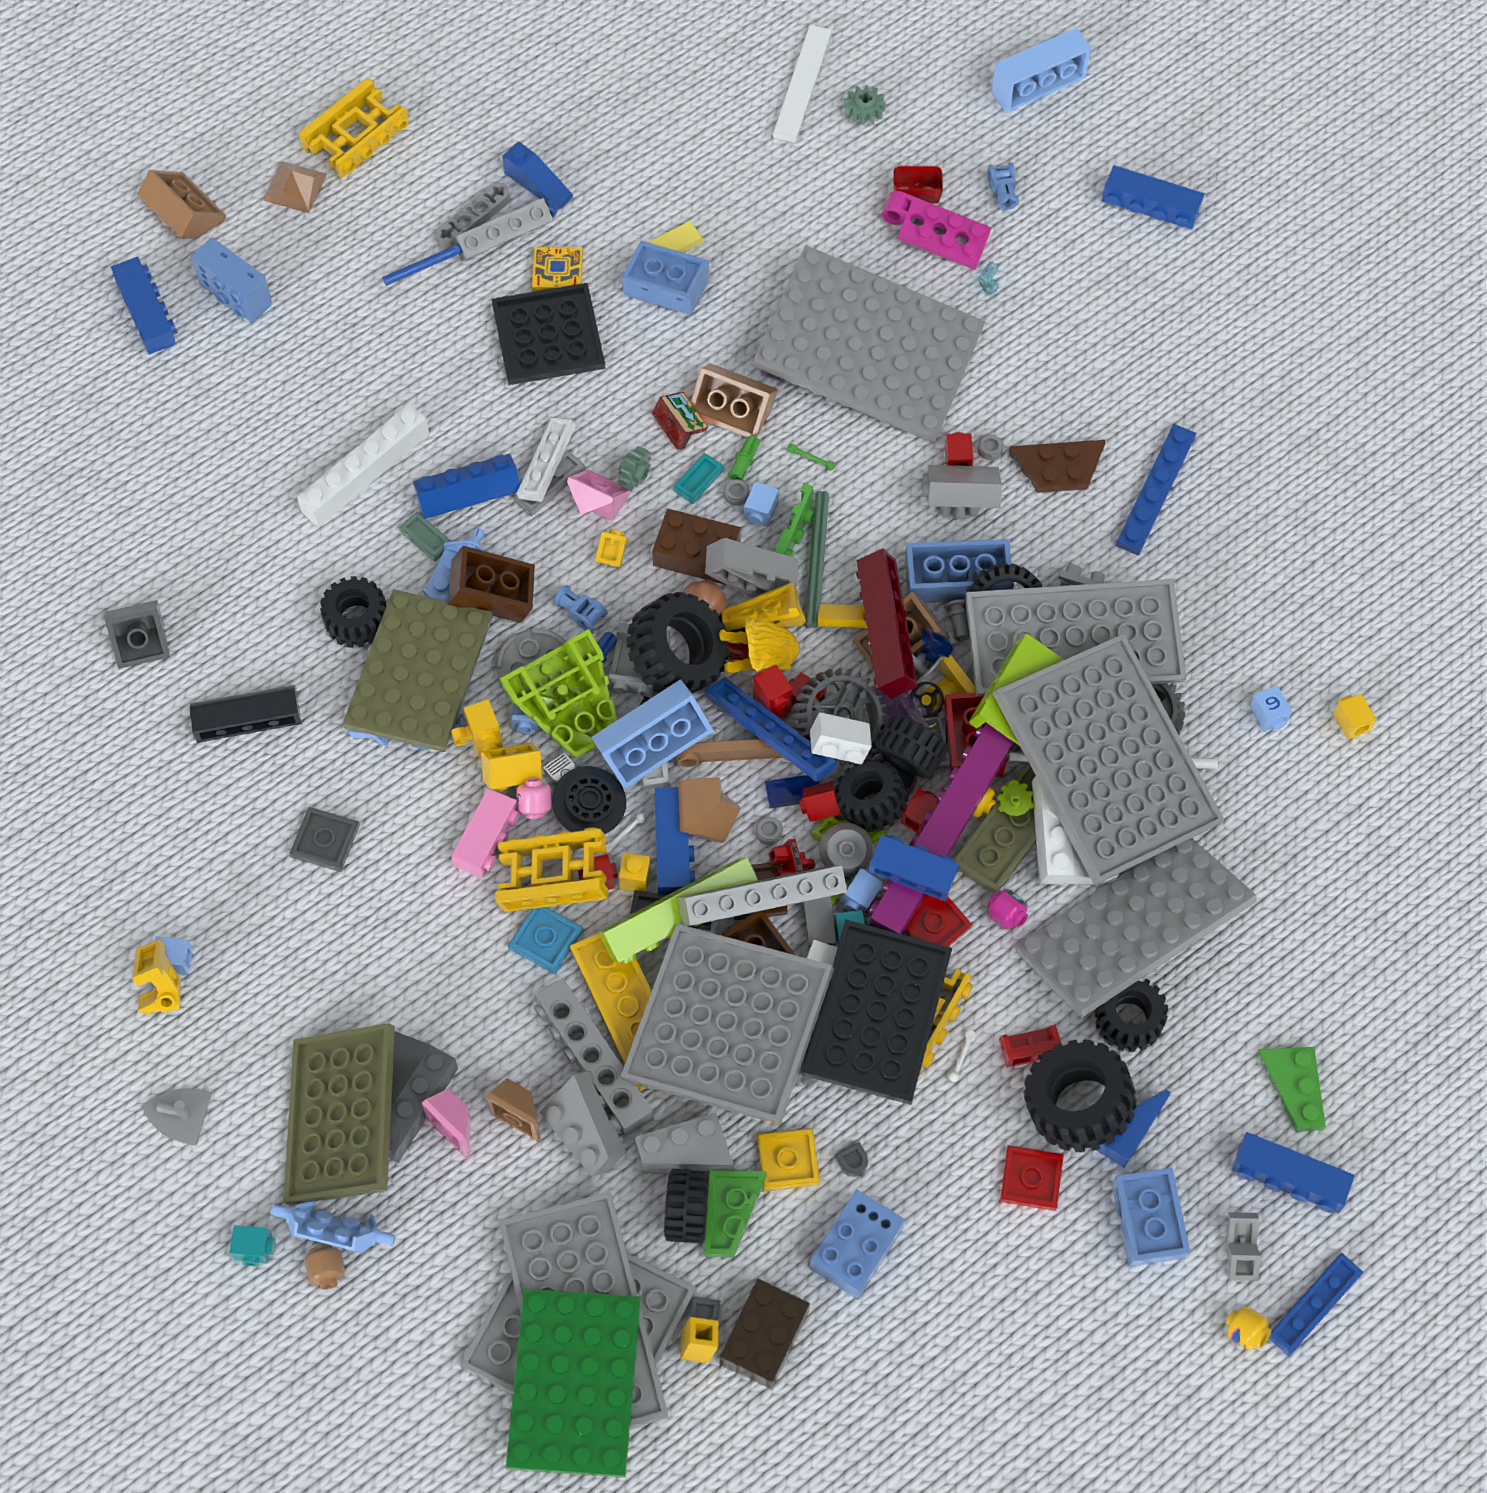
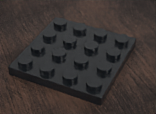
M588 283L491 299L508 385L606 369Z

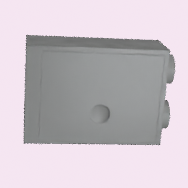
M928 465L927 473H923V497H928V506L941 507V514L943 516L951 514V507H955V517L957 519L965 517L966 507H969L968 515L971 517L978 516L979 508H1000L1002 483L999 467Z

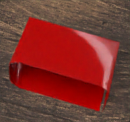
M897 166L893 170L894 191L904 192L931 204H939L943 191L942 169L938 166ZM901 187H908V188H910V189H900V188H901Z

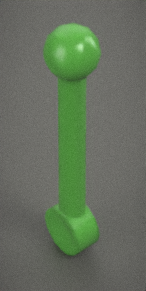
M789 444L787 447L790 453H797L826 466L828 470H834L836 467L835 462L825 461L798 449L794 444Z

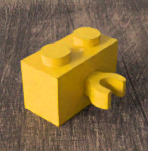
M489 699L464 707L467 727H458L451 730L455 747L462 746L472 740L478 757H481V751L502 748L499 724Z
M532 742L481 751L483 781L491 790L503 791L508 789L509 786H520L525 784V780L528 778H540L542 781L540 750Z

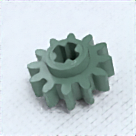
M865 85L863 90L856 86L855 93L848 91L847 98L844 99L845 115H852V122L860 119L862 125L866 123V120L874 124L875 117L882 119V114L886 109L884 94L877 95L878 88H874L871 91L868 85Z
M637 446L635 451L632 450L631 453L625 455L619 466V486L632 491L635 486L637 487L645 481L651 468L649 463L651 457H649L650 451Z

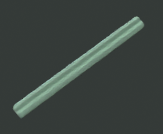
M817 491L815 493V513L813 516L805 625L808 628L818 627L829 493L826 491Z

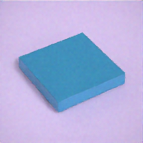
M547 907L535 908L530 911L512 938L508 949L555 975L571 951L570 945L577 942L584 930L582 926Z

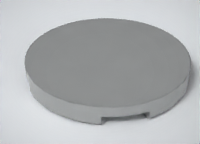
M538 628L511 636L502 645L497 656L496 668L498 678H502L521 666H526L562 646L567 641L555 632Z

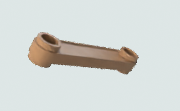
M761 739L697 742L676 756L678 765L683 767H692L699 762L771 758H784L788 761Z

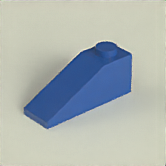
M519 141L502 155L504 174L537 198H544V200L555 202L559 210L573 197L570 190L539 156Z
M1166 1089L1136 1106V1109L1133 1110L1134 1118L1130 1124H1125L1127 1130L1123 1135L1117 1134L1114 1137L1115 1141L1110 1145H1107V1143L1099 1145L1100 1149L1096 1151L1125 1168L1165 1105L1171 1092Z

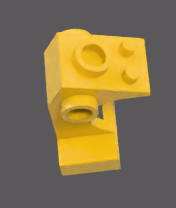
M161 938L136 948L132 979L137 987L147 982L153 983L156 987L152 991L139 996L138 1013L145 1012L146 1015H150L156 1011L166 1013L180 1010L181 979L165 954L166 946Z

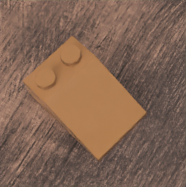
M911 592L903 599L911 650L915 657L925 648L930 649L933 653L951 638L922 598ZM867 628L853 642L874 670L870 661L872 652L866 637L868 634Z

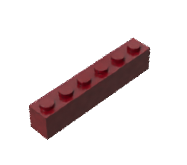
M882 548L856 560L858 567L856 576L861 585L860 599L864 604L865 613H863V618L868 628L866 637L872 652L870 661L875 671L874 684L879 692H883L892 699L917 688L918 685L896 559Z

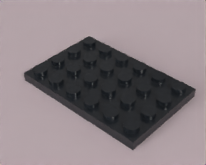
M845 919L833 962L834 971L818 1015L802 1075L911 1105L952 948Z

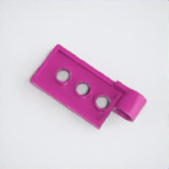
M892 191L889 194L881 213L882 218L887 223L892 225L903 224L897 237L898 240L974 270L977 268L992 229L990 226L901 191ZM911 219L920 220L922 222V225H914L911 222ZM933 228H941L945 234L939 235L934 232ZM956 237H964L967 243H959Z

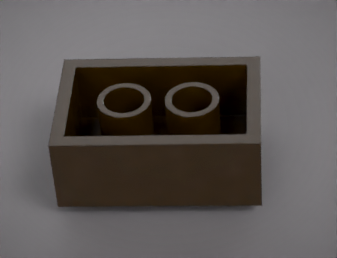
M757 1278L721 1352L719 1364L772 1390L809 1313L810 1303Z

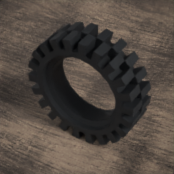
M1000 563L999 566L994 564L989 566L990 569L980 571L981 575L978 578L974 577L972 579L973 584L971 587L968 586L967 592L989 591L994 585L1005 581L1016 582L1024 588L1042 587V583L1024 567L1013 563L1011 565Z

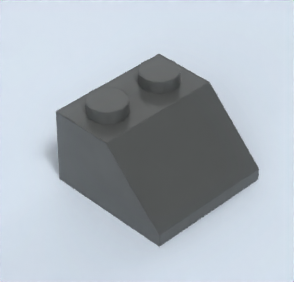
M158 600L106 611L105 622L118 669L170 657Z

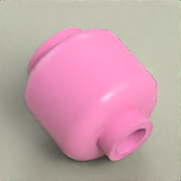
M528 778L525 780V784L517 787V809L520 813L524 814L525 818H543L545 813L551 810V787L546 783H542L540 778Z

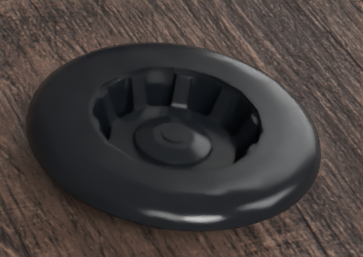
M582 766L570 770L559 779L553 791L552 807L556 818L568 831L578 832L592 827L601 829L606 834L621 822L626 810V795L619 780L610 772L599 767ZM574 798V802L570 803L569 799ZM582 814L588 815V818L582 817ZM599 814V817L593 818V815Z

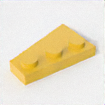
M792 582L724 609L722 611V622H724L726 631L746 627V622L749 618L773 622L800 616L797 589Z

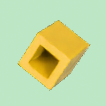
M1362 693L1353 697L1352 695H1347L1341 698L1333 713L1348 740L1371 731L1377 720Z
M623 852L619 874L620 890L647 892L651 871L650 856Z
M690 1317L681 1332L680 1360L709 1363L718 1348V1321Z

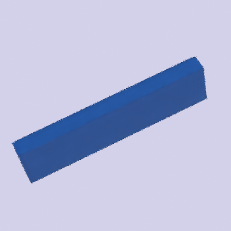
M1341 1252L1274 1327L1269 1339L1286 1355L1290 1356L1364 1272Z

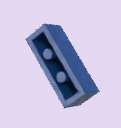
M881 835L870 862L869 872L946 902L957 875L959 864L955 863V860L949 856L933 855L923 846L914 845L912 847L904 844V841L899 837Z

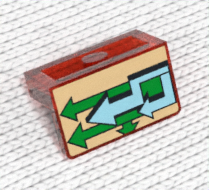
M684 392L659 397L651 413L677 450L686 447L691 435L706 432L708 429V425Z

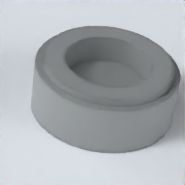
M989 434L983 436L978 444L979 455L986 460L998 459L1003 452V441L996 435Z
M734 479L725 485L724 497L729 504L742 505L747 501L749 486L746 482Z
M764 817L757 823L756 836L761 843L773 845L781 839L783 827L778 819Z

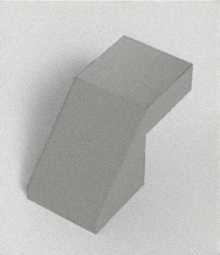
M1228 1212L1226 1242L1229 1280L1258 1281L1261 1255L1257 1246L1259 1224L1257 1213Z

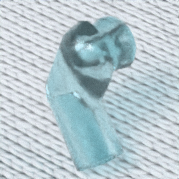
M988 262L978 278L983 292L989 295L995 294L999 289V283L996 284V280L993 279L998 270V265L994 262Z

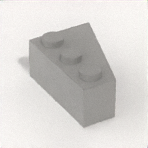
M723 538L707 546L705 574L754 598L792 582L796 587L798 559Z
M591 1071L574 1074L539 1113L592 1177L609 1172L626 1152L613 1121H609L603 1108L604 1100L602 1096H598L592 1082L594 1079Z
M716 1112L635 1137V1146L644 1173H670L671 1169L710 1172V1170L733 1171V1163Z

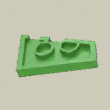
M803 483L800 490L802 492L800 505L794 504L789 520L790 528L787 526L784 528L774 551L776 553L793 557L795 544L799 545L803 539L805 524H810L815 513V510H812L813 486Z
M1315 1048L1259 1049L1257 1054L1261 1062H1264L1269 1072L1268 1076L1272 1084H1275L1282 1098L1281 1102L1295 1131L1324 1130L1326 1124Z
M710 1170L704 1250L706 1257H735L766 1180V1171Z

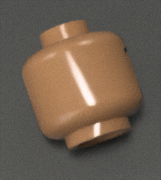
M322 1244L310 1249V1253L305 1257V1267L309 1282L320 1286L322 1290L336 1287L338 1285L337 1281L345 1275L341 1251L332 1247V1245Z

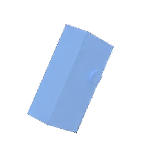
M1074 28L1001 60L995 64L991 94L1004 112L1008 113L1086 78L1091 46L1080 31Z
M680 679L591 738L623 788L626 789L714 732L695 698Z

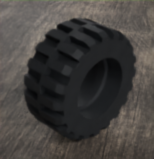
M675 592L674 594L663 595L641 608L632 618L633 623L629 624L627 634L630 636L626 639L627 647L630 648L628 653L629 660L633 661L635 665L633 668L635 673L640 674L643 678L642 681L647 686H653L652 690L657 693L662 692L681 679L691 694L715 682L725 670L724 664L727 663L725 660L729 659V649H727L729 642L721 641L719 637L720 630L726 629L724 622L721 623L719 621V614L716 610L709 608L710 604L703 599L699 601L697 596L690 593L686 595L684 592ZM667 626L677 630L685 639L690 656L688 664L678 659L670 649L667 641Z
M1077 1039L1070 1040L1067 1045L1063 1046L1059 1043L1053 1046L1054 1050L1051 1052L1045 1051L1039 1056V1063L1035 1061L1030 1067L1032 1075L1028 1074L1024 1083L1026 1087L1024 1090L1026 1107L1039 1134L1044 1136L1051 1145L1058 1144L1059 1149L1070 1151V1148H1074L1075 1152H1085V1148H1091L1092 1151L1098 1150L1101 1144L1107 1143V1145L1113 1143L1115 1141L1114 1137L1117 1134L1123 1135L1127 1130L1125 1124H1130L1134 1118L1133 1110L1136 1109L1137 1099L1128 1067L1121 1060L1120 1055L1115 1050H1109L1108 1046L1103 1043H1098L1096 1046L1093 1040L1086 1039L1083 1040V1043H1078ZM1094 1081L1105 1086L1100 1099L1086 1109L1068 1111L1056 1106L1059 1095L1073 1083Z

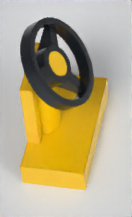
M950 653L945 655L940 661L939 670L945 677L936 684L920 682L917 684V688L911 690L909 706L916 716L920 718L936 716L943 710L945 694L976 693L974 684ZM927 684L931 685L929 688L923 690L921 692V695L915 693L917 689L921 686ZM914 697L919 699L922 707L926 708V716L921 715L915 709Z

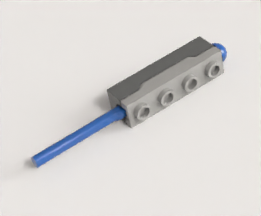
M539 199L455 236L452 239L454 246L383 276V282L388 286L458 254L461 261H465L552 222L558 212V207L551 200Z

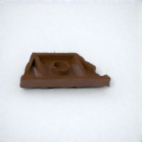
M1105 440L1010 446L1009 455L1017 460L1021 466L1020 470L1031 480L1032 486L1038 493L1086 490L1089 488L1106 442Z

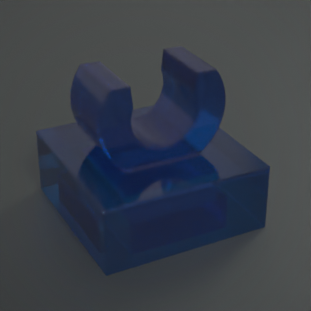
M925 628L921 634L925 644L921 653L926 655L925 660L935 663L939 654L949 658L954 649L947 637L928 628Z

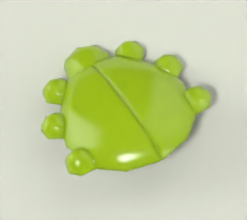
M1017 780L1009 781L1008 786L1003 785L1001 787L1003 794L997 796V800L1001 801V806L998 807V810L1012 816L1025 814L1029 809L1035 807V804L1031 802L1033 792L1026 791L1028 786L1025 783L1020 785Z

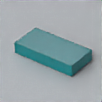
M704 453L673 486V491L691 504H694L724 471V465Z

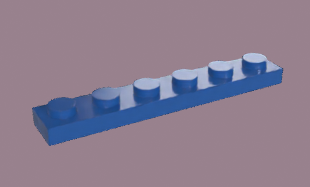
M1173 424L1122 529L1116 547L1138 556L1140 555L1195 440L1196 432Z
M723 677L706 689L707 699L816 782L836 768V761L833 758L811 753V742L726 677Z

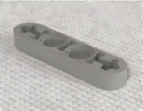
M497 182L480 193L438 227L435 233L437 245L442 249L454 246L452 239L455 236L482 225L500 211L510 201L509 187L504 183ZM479 205L488 207L485 212H478L475 209ZM462 219H468L471 222L468 226L464 227L458 225V222Z

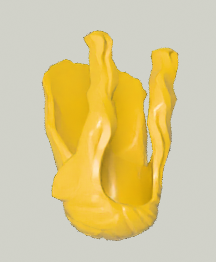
M749 618L746 622V632L739 631L735 633L726 632L724 629L720 630L719 637L721 641L736 644L741 642L748 644L749 658L724 664L726 674L746 671L748 669L758 672L776 664L780 670L791 669V664L796 661L800 652V644L797 638L789 629L784 628L783 623L772 624L766 620Z

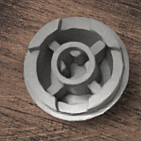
M839 823L832 826L824 833L819 844V855L823 865H842L844 877L856 875L860 868L865 869L870 863L873 854L872 842L867 832L860 826L852 823Z

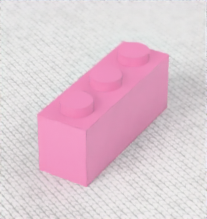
M489 788L487 789L452 854L455 867L480 878H483L487 871L490 872L496 862L495 855L498 851V843L507 841V832L510 826H515L519 819L520 812L517 809V800Z

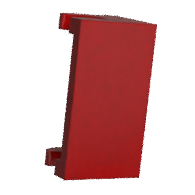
M1055 1024L1050 1025L1046 1029L1007 1036L1006 1034L999 1037L1006 1068L1040 1061L1039 1056L1045 1051L1051 1052L1054 1050L1053 1046L1059 1043L1063 1046Z

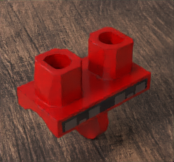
M788 839L783 845L773 847L768 854L772 865L782 864L783 871H778L775 877L815 868L814 859H806L805 853L799 852L796 839Z

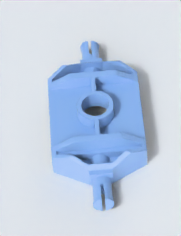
M476 527L469 540L444 543L445 550L427 587H423L424 596L448 602L451 560L462 546L485 551L480 546V541L485 534L483 529L480 528L479 530Z
M303 1202L290 1208L274 1203L271 1210V1216L287 1219L286 1223L289 1224L291 1236L345 1248L348 1251H355L360 1254L371 1245H375L376 1242L393 1246L396 1239V1234L377 1229L378 1225L372 1214L369 1215V1220L365 1224L356 1218H342L324 1210L315 1211V1202Z

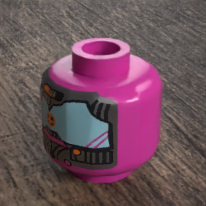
M1010 889L996 891L987 903L989 917L1004 929H1012L1016 926L1021 927L1028 918L1026 913L1028 908L1027 902Z

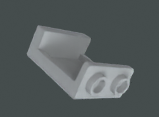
M619 623L611 672L608 674V690L618 694L634 693L641 697H654L659 693L652 690L653 686H647L642 681V676L636 674L633 669L635 667L633 661L629 660L628 653L630 648L627 647L626 639L630 636L627 634L629 624ZM667 630V641L670 647V631Z

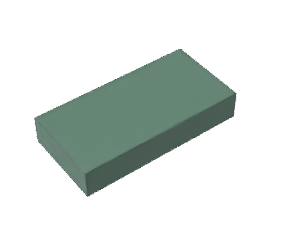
M418 511L399 526V531L434 562L442 556L445 550L444 543L452 542L427 519H424Z

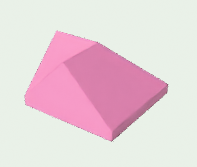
M588 469L568 477L567 480L581 515L592 511L613 521L631 493L630 490L619 486L618 483Z
M450 1089L425 1099L422 1102L427 1121L465 1158L470 1155L471 1133L469 1107Z

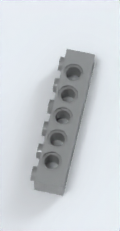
M830 865L680 896L677 899L682 924L695 925L847 893L842 865Z
M561 978L535 994L537 1005L534 1006V1009L541 1020L547 1019L551 1025L548 1029L556 1042L561 1040L566 1049L563 1052L571 1064H577L581 1070L578 1074L588 1071L592 1072L594 1087L598 1096H602L605 1103L603 1108L606 1107L611 1116L608 1119L613 1121L616 1131L621 1130L626 1137L653 1120V1110L634 1083L622 1080L620 1076L624 1067L565 980ZM560 1010L569 1012L565 1018H557L555 1016ZM574 1032H581L584 1034V1036L580 1040H572L569 1038L570 1035ZM589 1054H596L599 1057L592 1063L584 1060ZM604 1076H610L614 1079L609 1085H603L599 1080ZM620 1098L629 1101L628 1105L622 1108L615 1106L614 1103Z

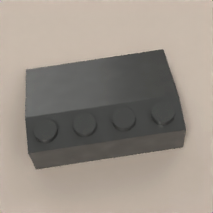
M396 1031L394 1035L389 1158L399 1163L427 1119L422 1102L445 1091L457 1072L458 1066L456 1059L430 1044Z

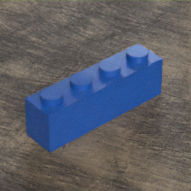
M1113 165L1104 187L1102 201L1112 206H1119L1135 213H1141L1154 217L1157 220H1163L1176 224L1179 227L1193 230L1205 193Z
M137 256L110 266L116 284L148 354L150 355L176 345L174 334H177L176 327L172 319L167 321L168 310L164 301L159 302L157 297H160V293L156 283L150 284L149 279L152 276L147 264L142 265Z
M511 454L497 455L492 459L482 462H473L461 468L448 469L443 473L433 476H424L419 480L413 481L422 515L424 519L517 493L520 482Z
M678 787L655 788L657 889L659 894L669 895L695 881V870H690L689 862H695L694 845L689 846L688 837H694V835L680 831Z
M1248 1132L1245 1133L1241 1140L1231 1168L1242 1179L1249 1181L1257 1180L1264 1183V1186L1272 1191L1282 1190L1291 1194L1293 1199L1300 1202H1312L1317 1204L1319 1209L1328 1213H1339L1345 1206L1355 1176L1352 1173Z

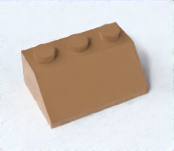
M149 170L137 193L144 200V204L153 209L159 215V219L168 224L174 230L173 233L181 239H198L226 218V215L183 172Z
M709 363L701 368L691 404L702 420L745 437L754 435L758 438L771 413L778 389Z

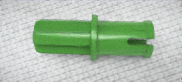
M748 436L740 452L735 454L736 460L728 473V477L731 480H743L749 466L753 465V457L760 445V439L756 438V436Z

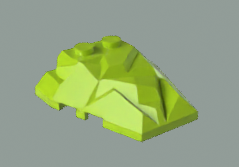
M589 629L568 640L562 646L499 679L511 701L574 758L596 747L591 737L617 721L614 702L610 699L608 691V676H605L602 664L604 660L603 653Z

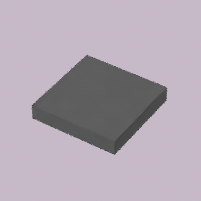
M308 807L290 851V857L341 872L359 829V821Z

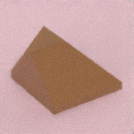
M281 161L264 196V201L309 213L326 178V173Z
M720 778L679 781L680 831L720 843L725 842L741 807L723 793Z
M506 1078L486 1097L491 1115L539 1142L541 1134L531 1092Z

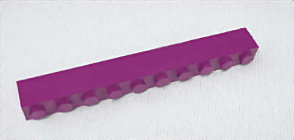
M988 723L981 725L975 733V737L978 738L973 746L969 744L962 755V759H964L963 764L960 768L956 766L948 779L951 781L948 789L942 788L935 802L938 805L935 811H928L922 822V825L925 826L921 834L916 832L909 845L912 847L914 845L923 846L929 850V853L936 856H949L1015 745V742ZM887 880L882 889V892L885 893L880 902L875 900L868 914L871 916L870 925L903 934L926 894Z

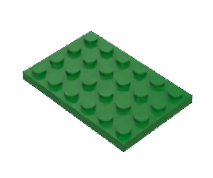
M524 1289L506 1470L626 1478L641 1297Z

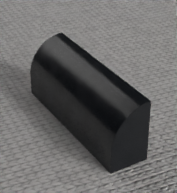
M296 685L190 703L192 732L197 743L302 724Z

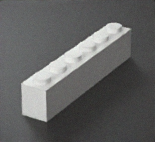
M409 403L297 497L301 512L319 528L429 435L427 418Z

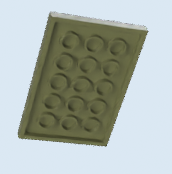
M393 589L343 721L344 728L445 752L452 734L451 730H453L489 630L493 618L492 612L477 608H460L448 605L447 601Z
M385 1023L293 1040L283 1203L296 1205L303 1202H316L388 1191L394 1025Z

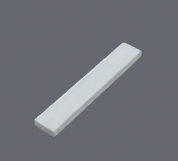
M809 25L773 133V138L793 143L797 142L832 36V29Z

